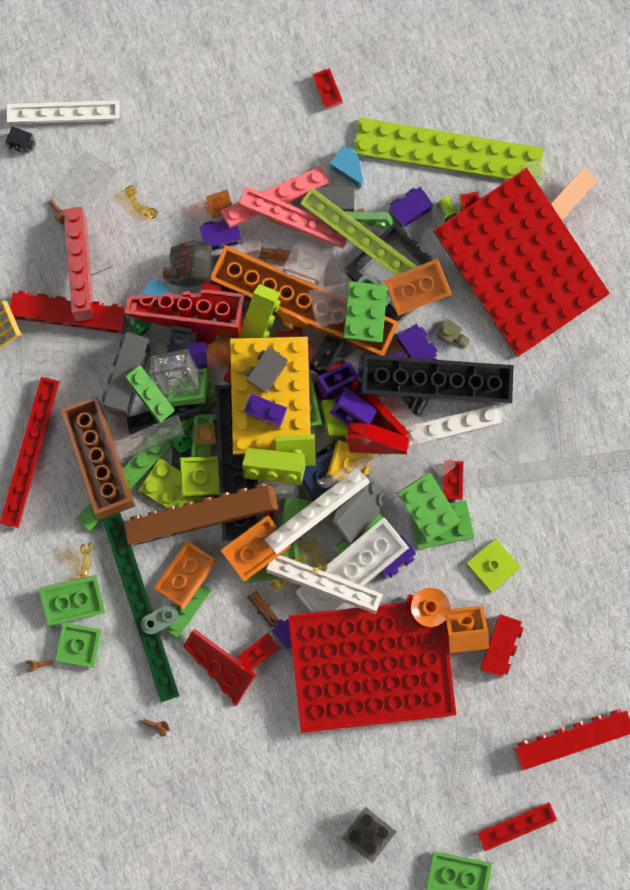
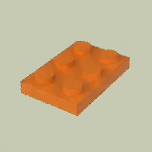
M438 258L384 280L398 316L452 294Z
M266 516L221 550L243 581H246L291 547L288 545L276 554L267 544L265 539L278 529L269 516Z
M186 541L156 583L154 589L184 609L218 561Z

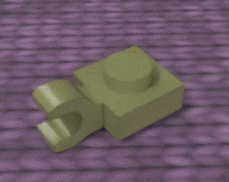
M448 318L445 319L436 332L437 336L450 345L456 341L466 348L470 342L468 337L460 334L462 328Z

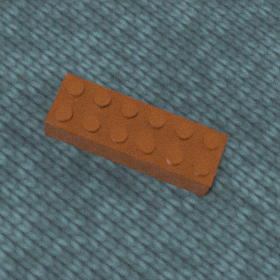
M95 396L61 409L95 515L101 520L136 507L102 403L98 397Z

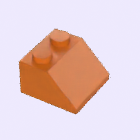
M483 606L450 609L446 619L450 653L489 649L488 628Z

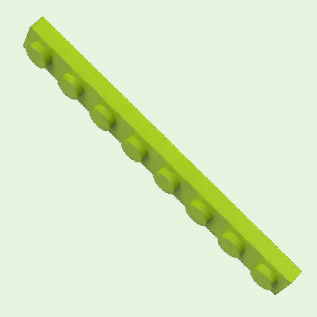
M311 188L300 204L393 274L398 275L417 267L314 188Z

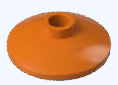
M278 309L277 312L274 311L275 315L283 321L282 326L292 330L293 327L307 328L309 326L306 320L282 309Z
M432 587L424 588L413 597L411 612L414 619L421 625L427 627L438 626L447 619L450 612V602L446 594L441 590ZM429 603L433 605L431 611L426 609V605Z

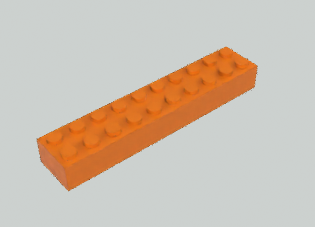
M225 245L209 278L210 284L222 285V290L226 292L245 294V300L251 302L253 293L259 284L280 292L278 300L281 301L279 309L291 312L306 320L309 324L307 328L325 336L334 333V338L337 340L343 338L346 298ZM385 316L383 341L381 344L345 339L344 344L368 355L385 356L397 331L399 322Z

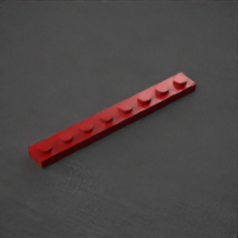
M42 376L40 378L0 519V524L20 528L60 381Z

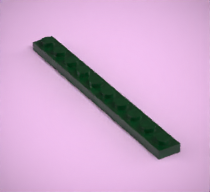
M121 512L106 517L102 520L160 701L162 703L180 697L160 632L149 635L141 628L142 619L153 611L132 546L128 545ZM149 621L147 623L148 628H152L154 626L153 621Z

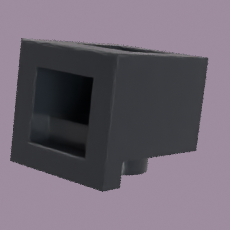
M12 126L5 145L10 150L13 146V149L23 153L25 151L30 153V151L33 152L36 141L32 133Z
M172 326L168 347L172 355L183 357V354L188 355L193 334L192 329ZM178 338L183 339L181 344L176 343Z

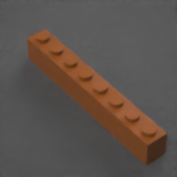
M267 483L255 485V489L242 488L238 489L235 494L230 492L219 494V498L216 499L207 497L201 499L200 503L187 502L183 504L184 507H167L165 512L152 511L148 512V516L145 517L141 515L132 516L129 521L124 522L128 545L136 546L279 509L274 487L267 485Z

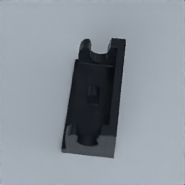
M330 333L329 336L326 335L308 365L309 369L319 375L327 373L346 340L343 338L335 339L334 333Z

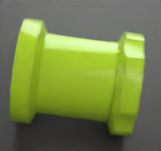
M450 196L439 200L435 204L444 215V221H448L459 213L451 203Z

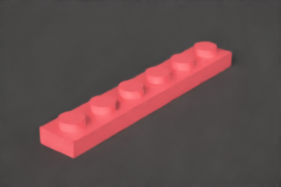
M320 166L261 193L284 203H289L305 196L311 188L316 190L317 187L327 186L329 181ZM239 202L222 209L220 212L229 229L260 214L238 206Z
M249 187L244 188L238 206L341 249L345 247L347 238L318 216Z

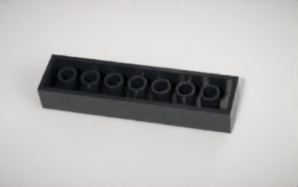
M364 354L359 357L357 395L508 405L512 404L514 365Z
M215 385L220 494L227 492L235 494L238 489L242 488L255 489V485L259 484V480L244 478L242 465L245 455H233L232 386ZM260 514L223 523L222 540L234 541L261 521Z

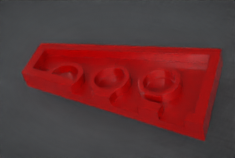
M196 629L192 630L183 647L199 665L202 664L208 671L207 674L210 678L216 680L221 686L220 689L223 693H227L230 696L231 702L235 706L239 705L257 674Z

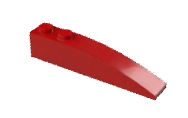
M201 290V292L190 293V291H184L183 294L172 295L171 293H163L161 296H154L153 294L128 296L124 314L169 328L179 326L192 329L194 333L239 339L243 323L245 294Z

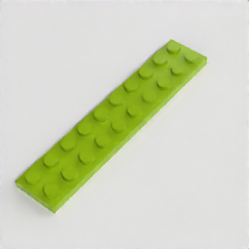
M360 117L354 150L358 156L501 180H509L527 167L536 182L539 183L544 148Z

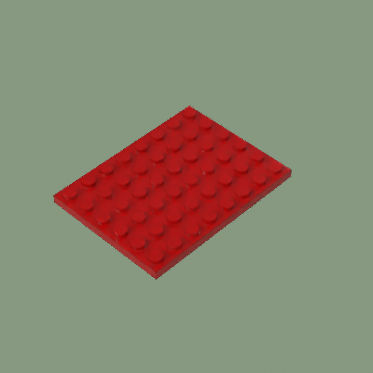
M527 167L433 230V233L516 357L521 356L610 294Z
M411 602L379 605L375 614L357 607L288 615L300 733L456 716L446 620L434 627L421 625L412 615ZM430 603L427 604L426 609L428 611H431L433 609V605Z

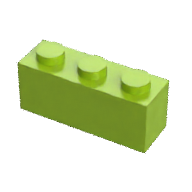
M259 284L253 293L239 339L269 338L270 331H268L269 326L272 327L276 316H273L274 311L277 312L281 301L278 300L280 292Z
M247 447L242 465L244 478L301 485L306 468L305 454Z

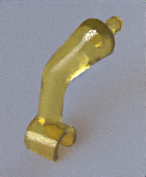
M132 185L127 187L125 194L130 199L135 210L150 219L156 218L157 210L141 205L135 196L138 193L135 187Z
M312 539L310 544L306 542L305 552L311 555L316 568H313V572L316 573L319 570L325 572L327 564L319 558L316 552L318 542Z
M91 542L87 545L88 549L85 548L84 544L79 548L83 554V565L78 578L88 576L91 566L90 554L94 549V545Z
M306 556L294 559V561L305 564L304 561L307 560ZM278 578L270 585L275 592H278L292 582L285 579L281 581Z

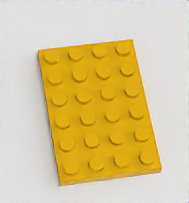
M308 337L230 339L233 455H245L247 447L276 451L275 436L310 434ZM269 347L288 359V363L266 395L247 383L248 377L246 374L251 366L255 367L259 362L257 357L262 350L266 351ZM250 394L287 407V413L280 429L244 415V409Z

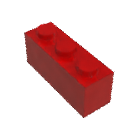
M503 614L498 615L489 641V649L485 652L479 670L500 678L504 674L508 675L511 664L508 663L510 656L514 657L517 650V645L514 644L516 639L521 638L523 633L522 621Z

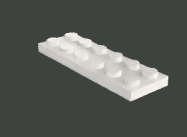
M383 518L321 571L363 587L408 550L409 547L389 522ZM303 586L295 592L311 612L336 610L344 603Z

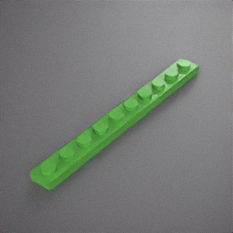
M210 381L208 382L205 403H201L203 413L216 401L215 386ZM194 417L163 426L123 468L130 490L157 463L159 458L161 459L172 447L168 442L169 434L177 428H181L186 432L193 425ZM91 503L76 517L90 532L102 521V519L99 520L95 515Z

